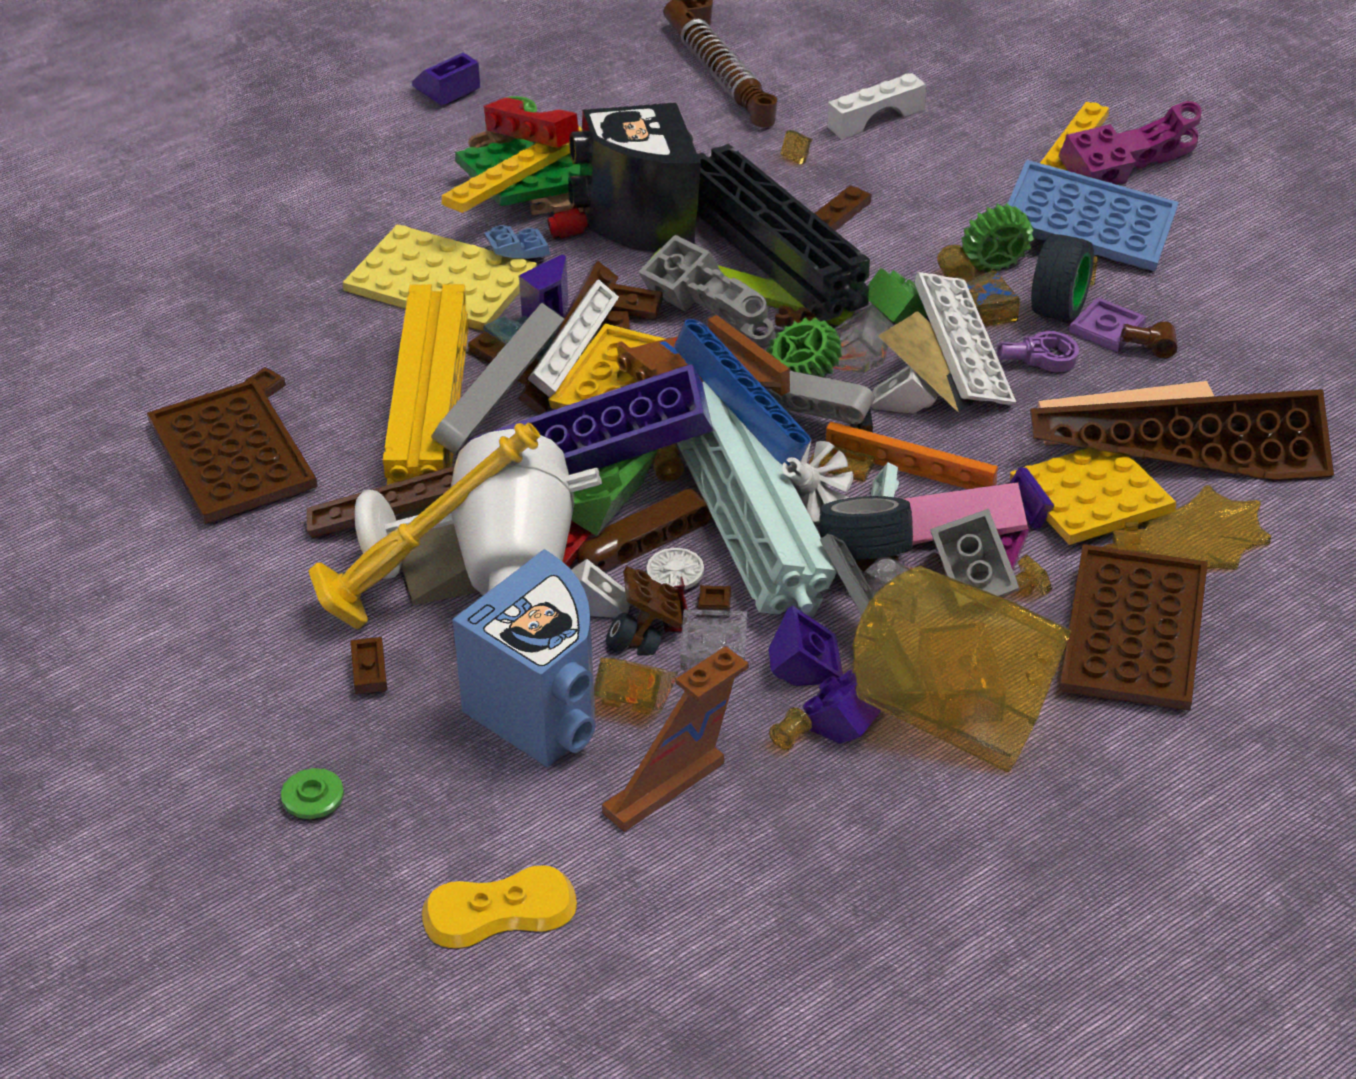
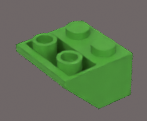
M880 268L867 285L869 287V301L895 324H898L917 311L930 322L915 283L910 279L907 280L895 270L889 273Z

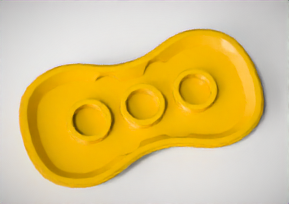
M538 865L526 868L499 881L487 883L456 881L443 884L433 890L424 901L422 921L427 935L434 943L447 948H464L504 931L525 930L542 932L557 929L569 922L575 915L577 899L574 887L564 873L554 867Z

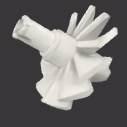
M825 441L816 442L813 461L810 464L807 463L810 449L809 444L801 462L791 457L787 459L791 464L790 466L785 462L782 465L783 473L790 478L813 523H820L821 506L832 501L849 498L829 489L828 485L847 493L853 481L852 471L824 477L828 471L848 467L846 456L839 450L825 466L818 468L820 461L835 447L833 444Z

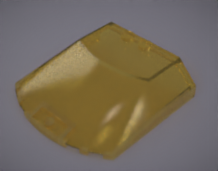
M918 566L899 574L887 582L870 600L860 617L852 643V649H854V660L851 664L852 673L856 674L858 683L855 689L860 700L1005 772H1010L1038 719L1071 630L1012 601L925 567Z

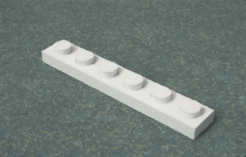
M598 279L584 296L528 380L548 397H551L619 296Z

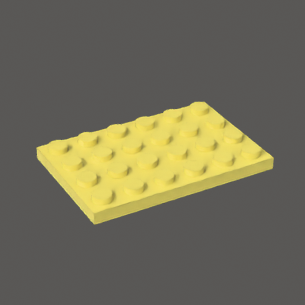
M397 224L343 281V289L349 293L406 309L409 284H432V291H442L443 284H465L466 311L468 312L469 327L485 332L520 293L519 275L537 267V263L523 258L500 256L492 250L476 245L466 244Z

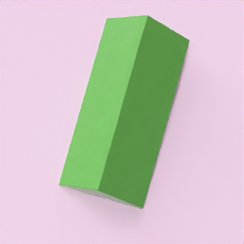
M658 449L599 468L602 484L574 492L575 505L571 521L597 536L643 484Z

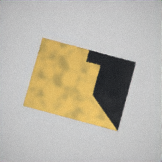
M918 311L878 335L883 342L958 413L977 401L960 397L932 325Z

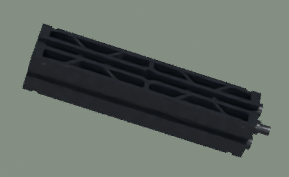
M730 144L711 149L710 157H707L702 152L698 153L701 161L697 214L799 303L808 308L812 314L815 313L819 320L827 321L841 316L844 307L849 312L869 306V287L864 282L869 278L870 259L865 254H860V250L739 151H735L734 147Z

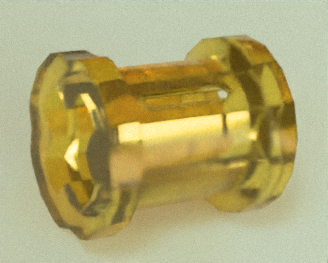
M792 707L786 712L785 718L779 724L776 723L770 727V739L782 750H790L794 746L795 740L801 734H806L812 728L811 720L803 710Z

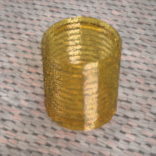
M956 244L948 245L939 252L937 262L945 277L960 278L965 280L966 284L974 279L976 270L967 254H965L963 247Z

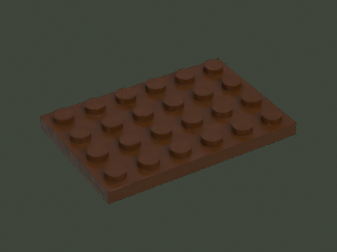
M256 378L147 412L148 422L205 524L318 487L316 476Z
M1083 544L1059 691L1191 711L1208 561Z

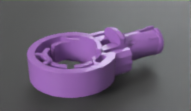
M1044 331L1036 334L1034 337H1024L1023 342H999L997 347L999 360H1022L1025 365L1039 366L1052 372H1065L1072 369L1076 364L1079 354L1078 344L1071 337L1056 331ZM1055 346H1058V350L1062 351L1064 355H1054L1049 352L1048 347L1055 348Z

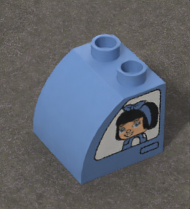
M544 549L453 618L462 712L548 768L568 750L573 753L582 750L591 740L596 723L591 620L588 599L584 588L571 569L559 558Z

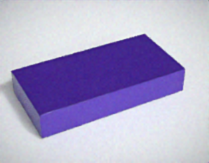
M1019 467L1010 483L1018 482L1026 520L1032 528L1040 529L1054 504L1027 468Z

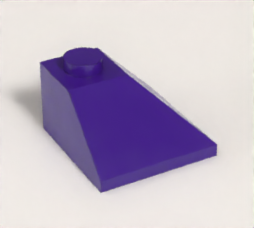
M793 605L789 607L768 648L772 673L777 678L784 679L793 686L819 685L831 676L836 678L842 676L843 671L836 634Z

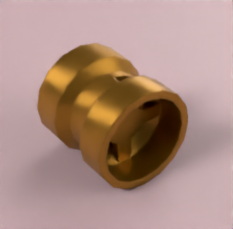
M676 444L658 449L652 462L656 476L661 481L666 482L678 479L684 472V464L679 456Z

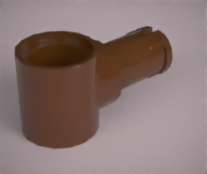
M1158 322L1148 328L1124 324L1121 330L1120 340L1122 342L1142 344L1145 348L1152 349L1153 354L1158 358H1170L1177 352L1176 330L1169 322Z

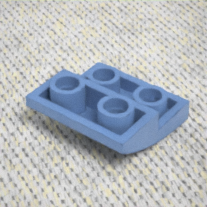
M499 225L491 228V231L485 232L487 241L497 255L510 258H536L550 255L549 246L538 229L526 228L515 235L510 226Z

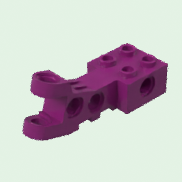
M1193 101L1181 102L1172 106L1164 117L1141 128L1116 133L1110 124L1067 134L1058 156L1069 172L1116 185L1126 183L1133 167L1136 166L1137 169L1146 167L1151 162L1157 161L1159 164L1168 162L1193 151L1197 147L1199 134L1194 127L1201 121V106ZM1189 111L1194 113L1195 117L1186 119L1181 114ZM1181 135H1188L1192 140L1187 143L1181 142Z

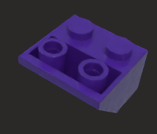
M463 52L424 70L411 81L412 86L439 105L448 104L463 95L481 88L479 62Z
M564 254L519 275L521 315L524 322L541 303L561 317H564L566 314L568 282L566 256Z
M870 666L860 670L853 668L838 678L831 676L824 680L819 686L820 692L803 705L804 711L797 718L796 722L799 726L840 744L861 737L893 695Z

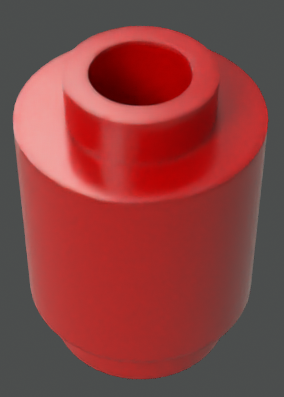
M578 208L554 213L553 217L547 218L552 238L559 237L563 239L584 233V227H588L585 212H580Z

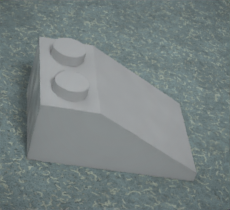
M989 509L930 529L935 548L960 612L1020 591Z

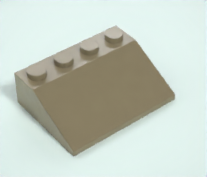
M429 506L401 513L395 517L396 521L419 515ZM454 523L431 529L420 539V545L414 548L402 561L401 568L412 605L479 592L472 586Z

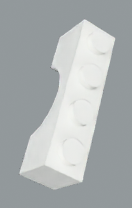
M913 73L890 81H884L876 86L862 89L853 94L841 96L828 102V128L840 139H844L863 132L869 118L884 107L891 106L903 117L925 110L926 84Z

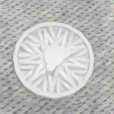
M669 548L655 553L649 559L646 571L651 579L661 584L667 583L672 587L679 585L680 577L682 576L685 585L684 590L695 586L702 579L704 565L702 559L688 549Z

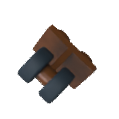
M626 566L623 571L626 601L641 609L637 619L627 613L619 614L609 628L606 644L616 651H623L629 646L637 648V655L639 656L654 655L661 642V632L650 626V624L656 617L677 629L682 626L679 594L673 591L675 588L667 583L661 584L651 579L645 571L640 569L634 570Z

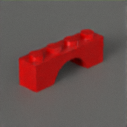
M508 97L483 106L487 131L557 148L569 143L571 132H579L577 113L560 109L547 112L524 111L523 101Z

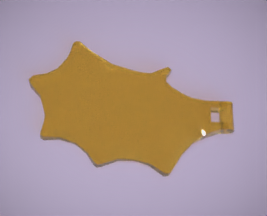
M1206 485L1187 505L1176 509V512L1139 523L1146 529L1136 537L1107 544L1103 547L1208 561L1207 569L1222 568L1235 570L1238 569L1240 558L1246 550L1255 546L1269 545L1272 536L1259 525L1260 501H1233L1221 496L1211 486Z

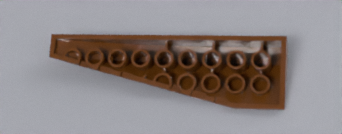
M1323 389L1030 409L1033 439L1274 481L1334 476Z

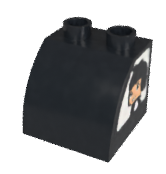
M677 103L583 110L582 131L571 132L569 138L572 163L580 164V176L568 178V197L571 208H583L591 230L623 245L657 251L674 235L695 244L701 161Z

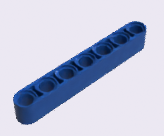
M687 319L674 344L675 350L689 365L693 364L703 381L780 464L783 465L785 462L790 466L791 464L787 459L791 457L801 462L811 442L809 435L704 323L695 319Z

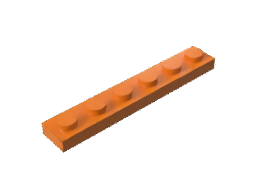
M831 421L826 428V442L835 446L830 451L832 453H837L840 450L847 457L880 466H885L889 462L897 466L899 471L965 489L996 486L998 466Z

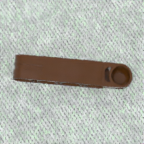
M693 489L683 490L609 525L599 536L584 542L578 549V563L580 564L588 559L597 566L599 562L603 561L601 566L597 567L604 572L704 526L711 519L712 514L705 500Z

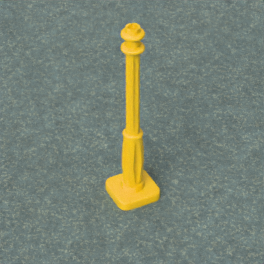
M529 422L525 425L517 423L514 427V435L510 438L506 436L500 437V446L409 524H400L396 530L375 543L344 574L335 572L323 563H315L308 572L317 598L324 609L355 629L363 627L367 623L368 618L360 599L361 593L394 570L414 548L420 545V539L460 506L473 489L489 477L499 473L510 462L520 463L523 459L522 452L527 448L537 449V440L540 438L538 430Z

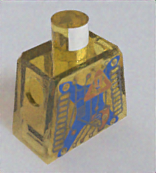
M996 270L966 282L984 327L1018 321L1020 298Z

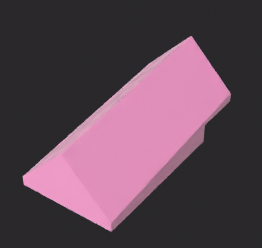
M1018 482L904 499L910 502L912 511V545L933 541L930 531L932 528L986 509L990 510L999 535L1028 529Z

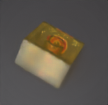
M601 657L594 686V696L602 698L601 704L620 708L621 702L633 705L632 711L651 715L652 710L663 709L676 681L678 672L618 658Z

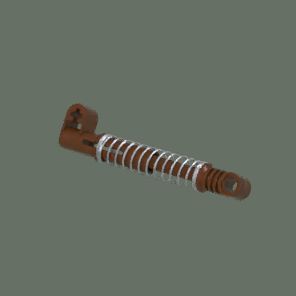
M669 1L664 7L663 15L679 33L681 41L688 50L691 51L720 86L732 97L734 102L747 109L751 114L750 121L752 124L758 127L774 125L777 98L762 90L759 80L710 28L713 1Z

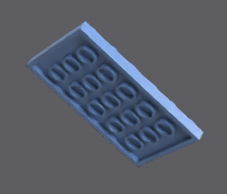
M1026 160L1008 201L1010 206H1016L1027 215L1034 230L1032 232L1033 237L1036 239L1046 240L1051 234L1082 238L1092 242L1093 251L1096 255L1156 271L1179 203L1030 160Z

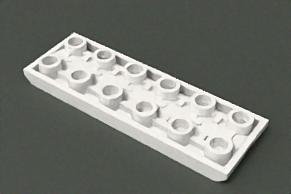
M918 272L915 286L960 397L963 399L994 401L999 404L1015 405L1016 400L965 280Z

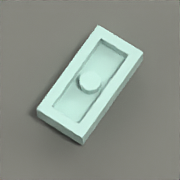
M887 462L872 482L871 496L894 497V493L899 485V481L896 480L897 466Z

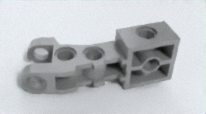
M674 235L638 272L649 290L661 291L664 301L684 311H687L696 302L719 315L760 347L769 345V341L775 338L773 323L767 318L768 307L765 298L740 280L724 276L709 251L677 235ZM756 304L761 306V309L759 311L757 310ZM758 327L768 328L767 333L763 336L753 334Z

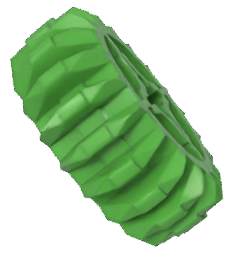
M996 204L994 209L987 207L986 212L983 214L977 212L978 218L969 220L970 227L964 228L965 235L961 237L963 244L961 247L968 262L979 271L984 269L990 273L993 269L1000 271L1003 267L1008 269L1010 264H1017L1019 257H1025L1024 251L1031 249L1030 242L1034 240L1032 234L1034 230L1027 215L1016 206L1012 207L1009 204H1005L1003 207Z
M816 317L811 321L804 318L801 323H797L794 320L793 325L790 327L784 325V331L775 332L776 339L770 340V347L766 349V352L790 368V371L823 378L827 373L833 374V367L839 365V358L842 357L841 340L836 330L829 326L825 320L820 322Z

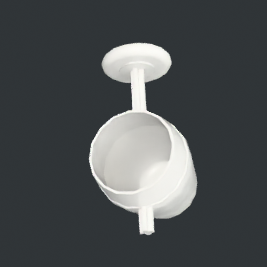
M515 430L489 432L472 439L459 451L456 459L451 487L500 446V437L506 436L510 438L515 434ZM540 435V438L537 440V449L527 448L522 452L523 459L520 463L512 461L499 473L482 482L469 493L466 500L432 529L454 523L471 584L482 595H485L544 549L563 562L575 505L574 492L602 484L598 468L569 475L563 451L551 439ZM364 490L356 499L354 511L355 528L362 553L364 554L375 543L396 530L400 524H409L418 515L396 521L388 501L378 491ZM402 562L383 579L396 577L402 567Z

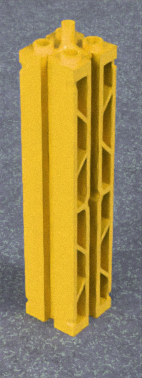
M409 284V295L407 296L385 441L386 452L383 454L384 475L387 478L386 485L449 468L453 465L454 454L433 440L431 435L461 398L468 341L467 335L469 333L465 284H443L442 291H432V284Z

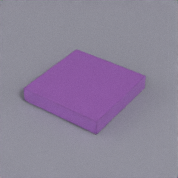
M1097 297L1070 324L1069 333L1119 352L1127 343L1120 340L1123 325L1143 327L1146 316Z

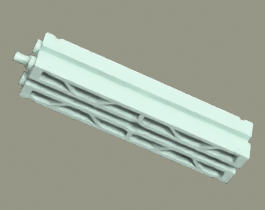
M703 382L714 431L678 442L681 453L708 505L752 599L756 600L755 605L758 612L781 614L793 605L809 617H814L823 600L820 592L829 589L837 570L830 561L820 541L821 537L790 478L783 473L782 464L769 453L714 391Z

